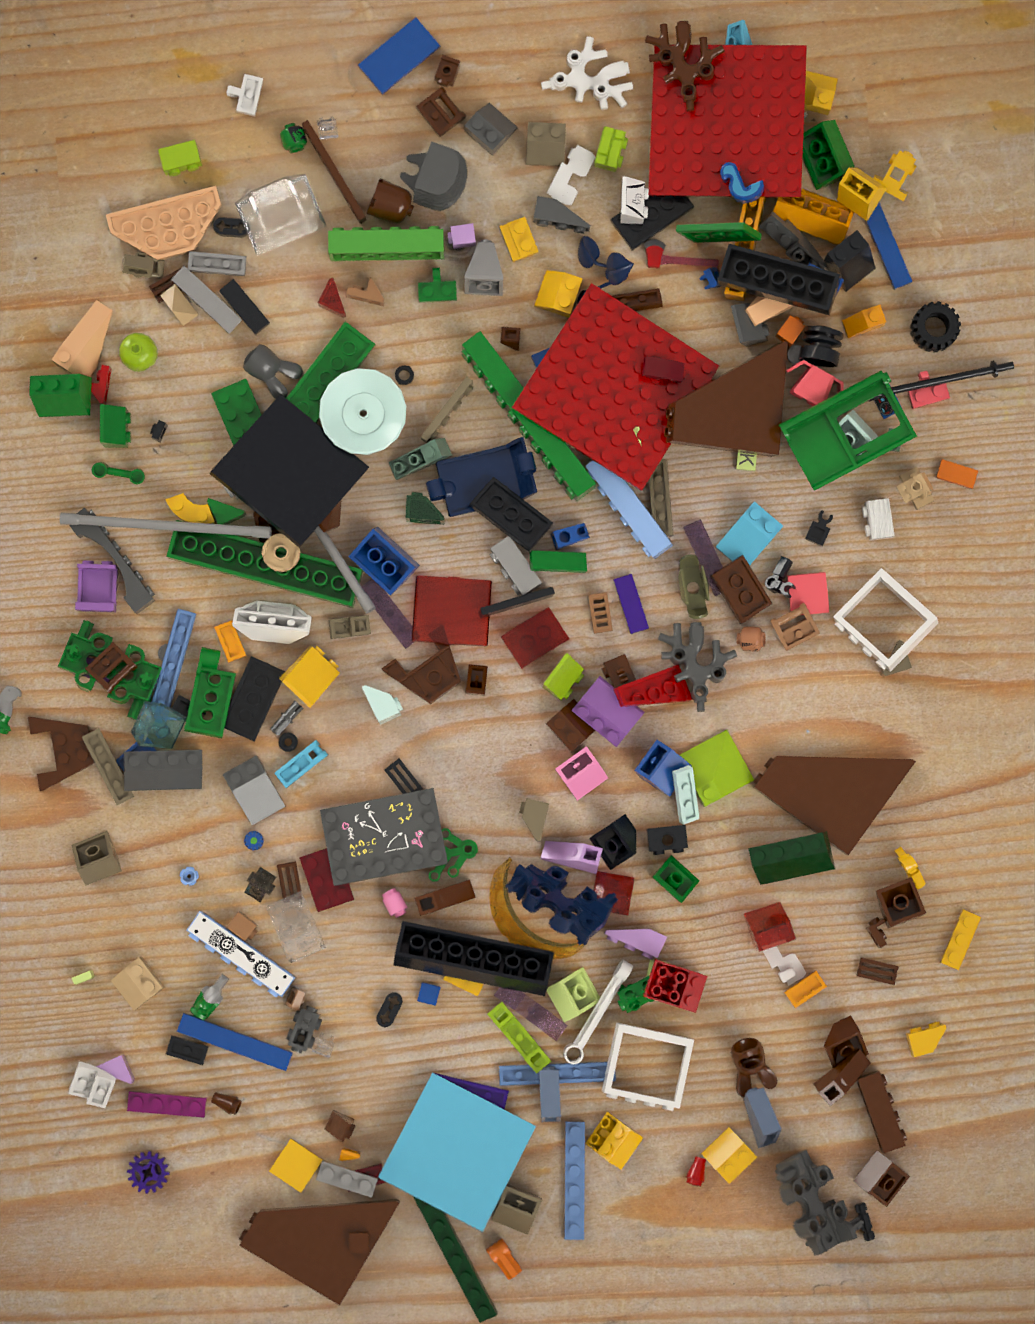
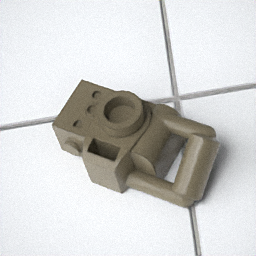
M137 252L136 255L125 254L122 273L133 274L138 278L142 276L146 278H161L164 272L165 261L163 259L156 260L141 252ZM153 262H157L156 273H153Z

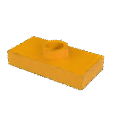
M233 620L214 627L228 663L247 656L238 632L232 626Z
M815 970L784 993L794 1008H797L826 988L827 985Z

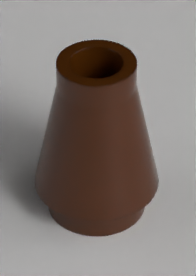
M215 1092L211 1103L217 1105L229 1115H236L242 1101L236 1096Z

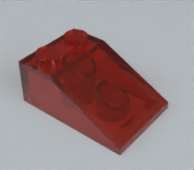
M548 607L502 635L501 639L520 669L523 670L568 641L569 637Z

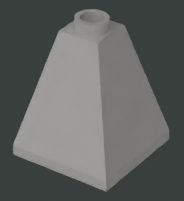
M481 240L477 244L465 273V294L503 296V274L494 243L490 240Z

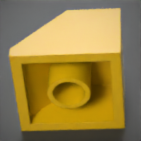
M546 270L534 306L569 318L575 306L583 278L565 272Z
M730 1127L701 1153L729 1184L757 1158Z

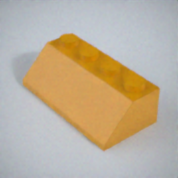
M801 189V198L778 197L773 210L782 220L786 221L788 219L799 231H804L814 237L823 238L832 244H840L844 241L854 213L840 202L805 189Z

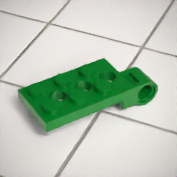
M202 647L184 731L222 739L236 673L217 670L221 651ZM216 675L220 678V682L213 684L209 678ZM212 693L216 695L217 699L214 702H208L205 698L206 695ZM206 711L211 712L213 717L210 720H204L202 713Z

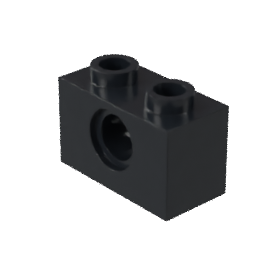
M686 825L646 829L648 850L653 852V855L665 854V850L671 849L672 853L684 852V848H688ZM664 835L672 837L671 845L665 846L662 843Z

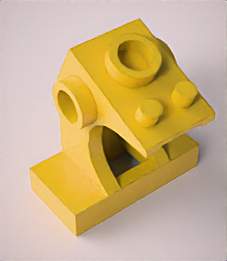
M899 150L898 154L893 153L888 163L891 166L884 179L876 174L873 179L887 188L885 192L904 202L908 192L901 189V186L908 174L912 176L917 166L914 164L916 159L913 158L914 156L910 152ZM895 166L905 171L900 181L890 176Z

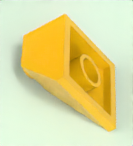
M806 71L804 110L829 115L838 79Z

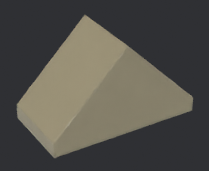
M897 641L890 657L904 644L903 641ZM908 655L891 672L885 668L880 675L885 677L912 668Z

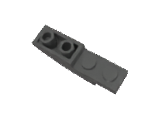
M772 211L759 223V227L786 250V255L791 260L806 265L811 263L821 269L826 268V263L814 246L788 219L784 221Z

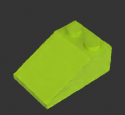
M566 653L544 682L542 688L560 701L563 698L567 700L573 692L571 689L574 683L579 684L584 677V674H582L584 669Z

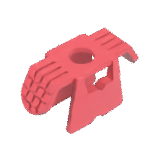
M805 360L797 362L786 370L788 373L800 365L807 368L790 389V394L799 399H806V402L811 406H815L828 399L833 383L837 384V393L844 390L842 381Z

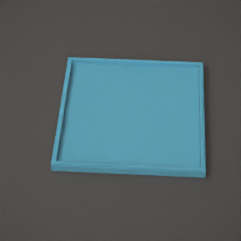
M432 1073L378 1178L483 1232L536 1126Z

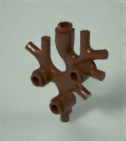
M688 21L677 22V26H675L677 43L675 46H671L669 44L668 26L665 23L660 24L661 36L656 38L647 35L645 43L655 45L660 49L659 53L649 55V61H660L663 66L673 65V70L664 76L663 79L666 84L675 79L681 82V94L683 102L686 103L687 111H694V102L697 97V90L694 86L695 78L700 76L705 81L711 80L714 76L712 60L724 53L725 50L722 45L710 50L707 37H700V60L693 65L687 64L684 60V55L691 43V25L688 24ZM666 56L670 57L668 60H664ZM704 71H710L708 74H704ZM688 91L692 92L691 95H686Z

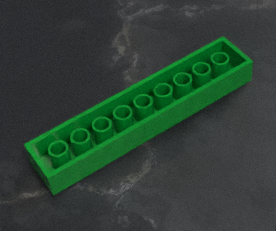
M479 331L464 342L461 351L464 360L468 364L470 362L473 364L474 373L479 379L483 378L485 380V387L490 394L495 393L497 403L502 409H507V416L513 424L517 423L520 426L519 432L525 439L529 438L533 451L536 454L540 453L542 455L543 464L548 470L551 468L554 471L553 476L560 485L564 484L568 497L571 500L575 499L577 502L595 489L596 482L564 441L512 408L524 388L482 332Z
M173 531L166 555L168 559L338 605L354 607L356 595L333 561L300 553V559L295 567L289 571L278 572L269 568L262 557L264 543L236 535ZM280 547L276 550V556L279 558H283L287 554L284 548ZM348 566L360 584L363 570Z

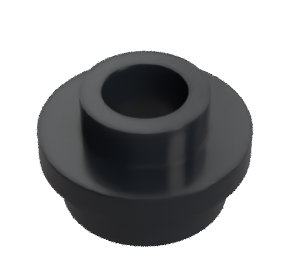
M284 733L280 736L279 746L283 751L291 752L296 749L298 739L294 734ZM286 739L292 740V744L290 746L285 745Z

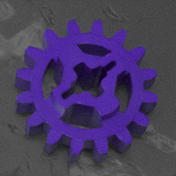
M150 1150L147 1155L141 1152V1158L134 1156L133 1158L136 1162L129 1163L132 1169H128L127 1173H130L132 1176L128 1178V1181H134L132 1187L139 1186L138 1192L145 1189V1193L148 1194L150 1189H152L153 1193L157 1192V1186L162 1189L164 1187L162 1182H168L165 1175H169L170 1172L166 1171L165 1168L169 1164L163 1163L165 1157L158 1158V1152L154 1156ZM150 1159L148 1164H140L142 1160ZM157 1163L159 1164V1166H160V1168H161V1173L158 1172V1170H157V1167H156ZM152 1165L151 1173L153 1175L151 1174L146 1178V1171L144 1170H147ZM136 1172H138V1173L140 1174V1177H141L140 1181L138 1180V1178H137V1176H136ZM150 1180L158 1181L155 1184L147 1185Z

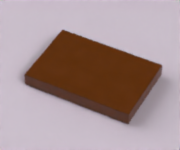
M743 555L710 575L740 624H743L773 604Z

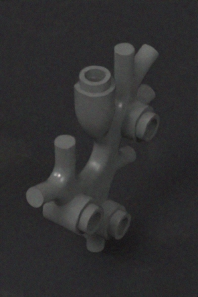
M700 622L691 623L689 627V645L684 646L682 644L681 623H674L673 636L663 633L659 635L658 640L672 646V651L661 652V659H670L674 665L684 663V671L674 675L677 683L684 679L692 681L693 690L691 691V698L694 700V703H697V712H704V703L707 702L706 696L708 695V688L705 685L706 680L710 679L713 683H720L726 676V669L723 665L728 660L737 657V653L735 650L723 654L720 651V640H713V660L711 664L701 666L698 664L696 656L704 644V626ZM714 673H718L720 677H716ZM696 692H700L702 696H698Z

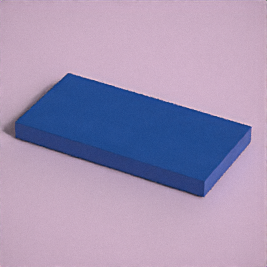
M415 17L360 62L358 67L383 95L437 51L440 45Z

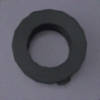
M403 365L396 369L395 379L399 385H408L413 381L414 372L410 366ZM401 371H408L410 377L407 380H401L399 378Z

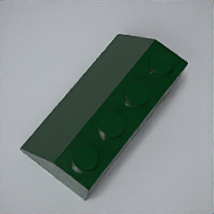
M827 831L748 848L752 867L760 885L835 869Z

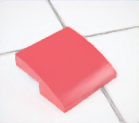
M825 572L787 575V582H791L796 587V589H788V593L792 596L789 598L790 612L799 608L800 604L805 603L810 614L829 613Z

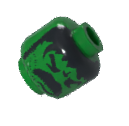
M295 123L285 125V129L280 133L283 148L290 153L302 151L307 144L303 127L296 126Z

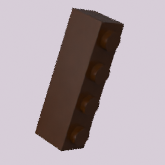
M875 1071L860 1076L857 1079V1084L881 1152L887 1153L906 1146L904 1142L907 1140L906 1134L903 1129L900 1130L898 1122H901L897 1110L893 1111L891 1105L894 1103L893 1097L890 1092L887 1093L885 1085H888L885 1075Z

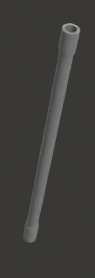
M60 513V524L66 525L80 524L271 538V527L265 526L251 527Z
M318 526L314 532L356 595L365 613L372 612L376 607L357 581L327 532L324 533Z

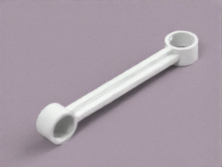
M622 959L617 965L611 981L575 1041L565 1046L563 1055L568 1063L578 1064L582 1061L584 1056L582 1049L621 984L630 975L633 969L632 964ZM572 1047L580 1050V1055L576 1060H570L566 1056L567 1051Z

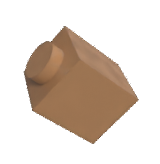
M240 911L227 926L229 930L244 941L247 939L252 940L258 932L256 930L258 925Z

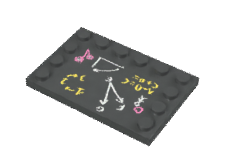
M434 788L320 810L334 886L448 864Z

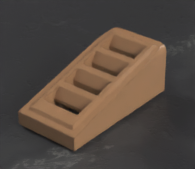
M607 592L588 595L594 634L613 631ZM604 599V603L593 604L594 600ZM605 607L604 611H594V608ZM606 615L607 618L596 620L595 616ZM598 623H608V626L597 627L596 625Z

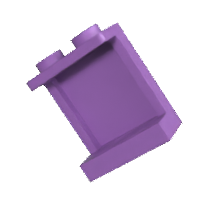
M84 560L82 564H77L79 569L78 596L75 610L116 612L118 566L113 565L112 561H102L101 564H94V561Z

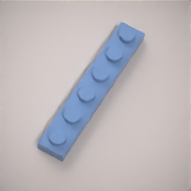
M565 1121V1240H584L585 1122Z

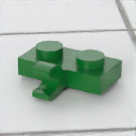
M432 268L433 282L418 283L419 303L457 301L456 281H441L440 268Z

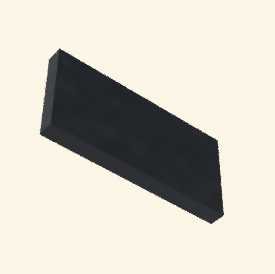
M648 195V200L644 202V207H648V218H644L643 224L621 223V212L611 218L610 221L633 251L692 210L694 205L687 196Z
M495 477L487 483L469 505L528 552L531 551L553 525L551 520Z
M251 656L230 701L225 729L255 742L282 684L279 678L285 671Z

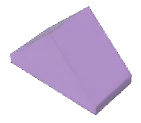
M124 1054L96 1066L108 1072L116 1079L132 1084L135 1080Z

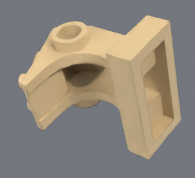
M915 467L899 476L902 484L896 487L905 503L912 500L916 510L935 501L931 495L933 487L925 472L921 473Z

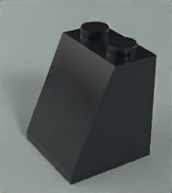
M858 230L828 252L824 259L828 271L839 273L840 277L844 279L841 287L845 292L876 269L870 246Z

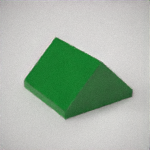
M672 855L652 876L679 903L686 899L700 881Z

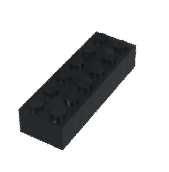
M728 244L718 277L720 286L829 316L841 280L839 273Z

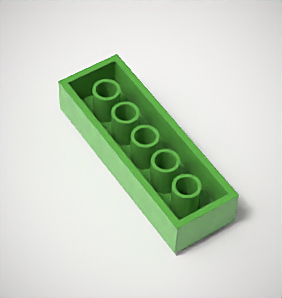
M412 226L409 229L401 230V227H390V230H382L381 227H372L371 230H363L361 227H354L352 230L333 228V231H328V254L331 261L444 260V231L438 226H430L428 229Z

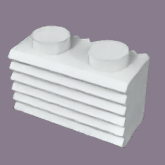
M889 498L866 501L864 503L865 506L862 507L863 518H867V525H865L866 537L869 536L870 541L893 538L895 535Z

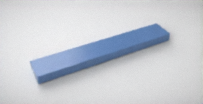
M177 609L161 666L162 671L157 680L147 720L162 724L167 723L196 619V613Z
M608 1062L548 1064L546 1067H555V1070H559V1083L604 1082ZM530 1065L499 1066L500 1086L540 1084L539 1072L536 1074ZM614 1073L613 1081H616V1073Z

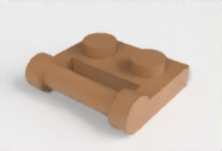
M805 603L800 604L799 608L777 619L773 618L770 620L786 651L820 634ZM804 614L805 619L781 630L780 626Z

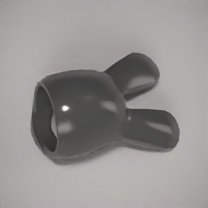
M259 344L254 350L249 352L243 364V369L248 374L266 383L275 399L280 394L285 398L288 395L285 386L275 377L277 372L291 379H299L303 374L300 365L279 359L272 350L262 344Z

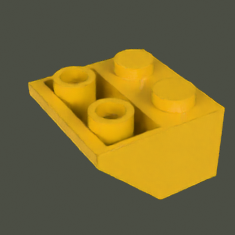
M848 168L839 183L837 201L868 221L887 188L859 168Z
M606 1112L585 1144L606 1161L622 1170L643 1137L615 1116Z

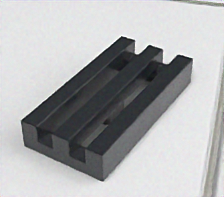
M400 758L384 769L402 794L407 792L390 772L392 768L411 792L423 789ZM399 764L402 767V769L406 772V774L410 777V779L413 781V783L417 786L415 790L405 779L402 773L398 770L396 765Z

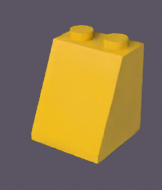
M311 645L279 678L309 708L340 674L337 670L339 666L332 659L327 661L323 657L325 653L318 646L314 648Z

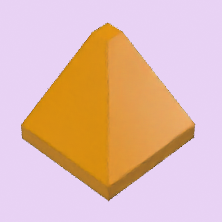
M344 1147L341 1150L339 1160L358 1159L361 1156V1152Z

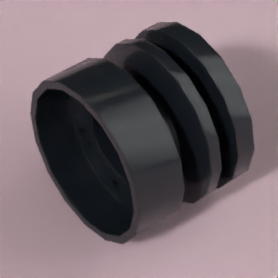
M805 326L803 333L806 335L802 337V340L810 345L801 346L798 360H805L814 366L837 367L840 353L832 348H840L842 346L839 340L843 339L844 334L826 326Z

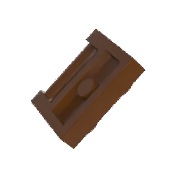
M440 87L416 106L417 110L439 137L466 118L463 111L460 112L447 96L446 90L443 87ZM438 98L443 101L455 116L454 118L450 119L436 102Z
M112 642L85 670L110 694L114 690L113 688L128 673L138 667ZM124 661L126 666L107 683L104 678Z

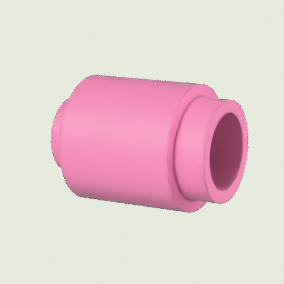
M396 888L382 894V901L391 917L395 915L398 918L406 913L405 909L408 907Z

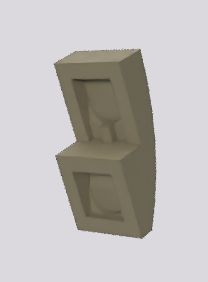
M369 615L330 619V638L338 639L371 634Z

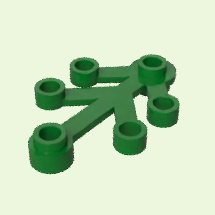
M444 828L442 832L448 831L449 836L447 838L443 837V840H449L458 847L449 849L445 846L447 861L449 862L451 857L460 855L454 866L449 867L447 871L451 878H456L466 859L476 856L478 846L473 840H460L451 834L449 829ZM471 846L472 851L469 853L465 852V847ZM446 865L436 866L434 870L430 871L429 879L432 882L439 881L440 874ZM453 868L457 870V874L454 876L450 874V870ZM434 872L438 874V878L435 880L431 878V874Z

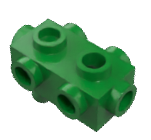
M649 976L634 984H629L627 987L621 984L618 989L619 992H617L620 1000L617 1003L622 1011L626 1010L627 1013L637 1011L647 1002L655 1001L643 997Z

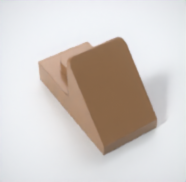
M371 277L367 291H364L363 287L353 285V288L348 287L347 298L380 306L385 305L384 298Z

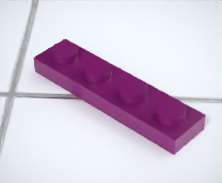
M129 1091L127 1111L205 1118L207 1098Z

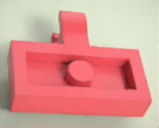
M928 371L918 374L920 381L929 379ZM946 383L907 391L912 409L950 398Z

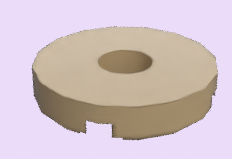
M282 533L271 536L263 545V560L274 571H289L297 565L300 559V548ZM280 547L285 548L287 551L286 556L283 558L276 556V550Z

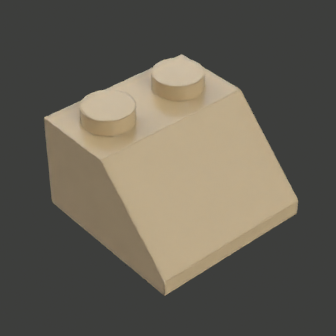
M143 957L137 958L111 980L134 1011L165 988Z

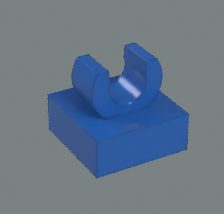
M717 267L708 268L703 271L705 275L700 277V281L707 279L709 282L704 289L721 287L718 283L720 272Z

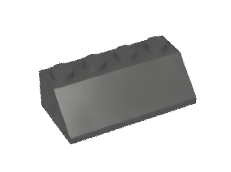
M202 750L123 752L124 791L202 789Z

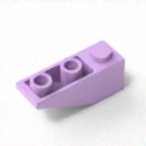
M545 841L540 860L597 874L603 848L583 843Z
M651 929L605 930L604 934L608 935L606 939L616 944L619 940L625 943V948L632 951L639 949L643 951L642 956L651 960L653 956L658 958L667 939L666 936Z

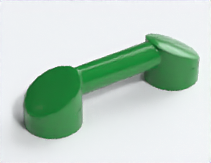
M98 462L92 466V474L97 478H102L108 474L129 478L133 484H141L145 480V473L139 468L133 471L108 467L104 462Z

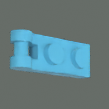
M317 740L274 773L285 788H288L328 756L327 752L319 747L320 743ZM311 751H314L317 755L314 759L309 756Z

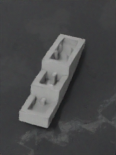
M185 266L171 278L193 302L202 308L227 333L230 334L242 321L234 311Z

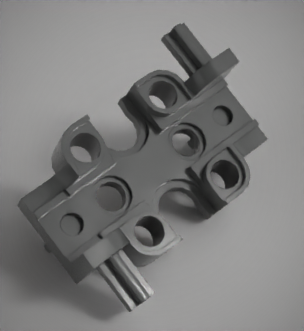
M807 1150L799 1151L776 1164L777 1169L775 1173L778 1175L776 1179L783 1183L780 1186V1196L783 1203H786V1206L795 1202L800 1203L802 1206V1217L794 1221L793 1227L800 1238L807 1239L805 1244L812 1249L814 1256L828 1251L841 1242L854 1240L858 1237L855 1231L863 1227L864 1221L860 1220L859 1217L849 1222L845 1221L847 1208L844 1200L835 1202L833 1199L822 1203L818 1197L819 1188L827 1184L831 1179H834L828 1166L815 1165L811 1161ZM801 1179H802V1180L804 1181V1183H805V1189H804V1186H803V1184H802ZM816 1216H818V1217L820 1218V1224H819V1222H818Z

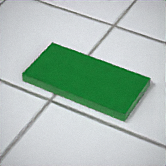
M744 222L676 226L677 233L694 243L760 241L762 236L760 232Z

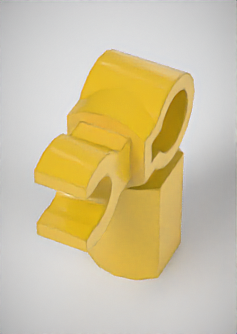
M902 847L894 850L908 878H913L916 888L921 889L926 883L914 858L910 854H906Z

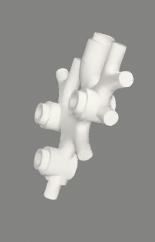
M586 37L585 47L581 53L578 50H572L568 53L567 65L571 68V72L568 75L558 72L552 78H549V81L541 82L542 90L551 88L552 90L563 91L566 87H574L576 89L575 101L580 103L583 101L586 90H594L593 96L599 101L601 110L608 109V97H613L621 108L625 107L627 102L622 97V92L633 90L632 82L615 86L609 85L610 79L626 76V74L630 73L628 62L611 63L594 77H590L585 73L587 62L608 57L606 49L593 51V37ZM575 56V57H577L578 59H577V60H573L572 57ZM557 79H563V82H558Z

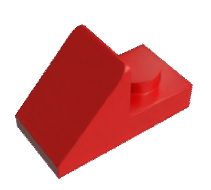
M102 365L101 370L98 369L97 381L99 383H92L91 392L100 404H106L112 371L111 367L107 365Z

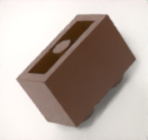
M625 654L603 663L602 672L606 679H610L614 688L636 680Z

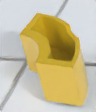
M184 493L165 499L173 513L184 522L216 524L208 504H193Z

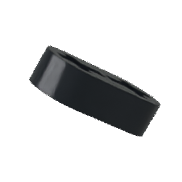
M221 217L216 219L213 224L214 231L219 236L244 238L250 232L248 223L243 219ZM221 222H224L225 226L230 228H224L223 231H220L217 225L219 226ZM240 224H243L246 230H242V233H239L238 229H233V227H239Z
M390 993L384 1000L376 1018L378 1025L381 1027H389L394 1022L403 1003L399 993ZM397 996V1001L399 1002V1005L395 1004L393 1008L390 1009L389 1006L391 1002L389 1001V998ZM388 1010L390 1011L388 1018L391 1020L383 1024L380 1015H385Z

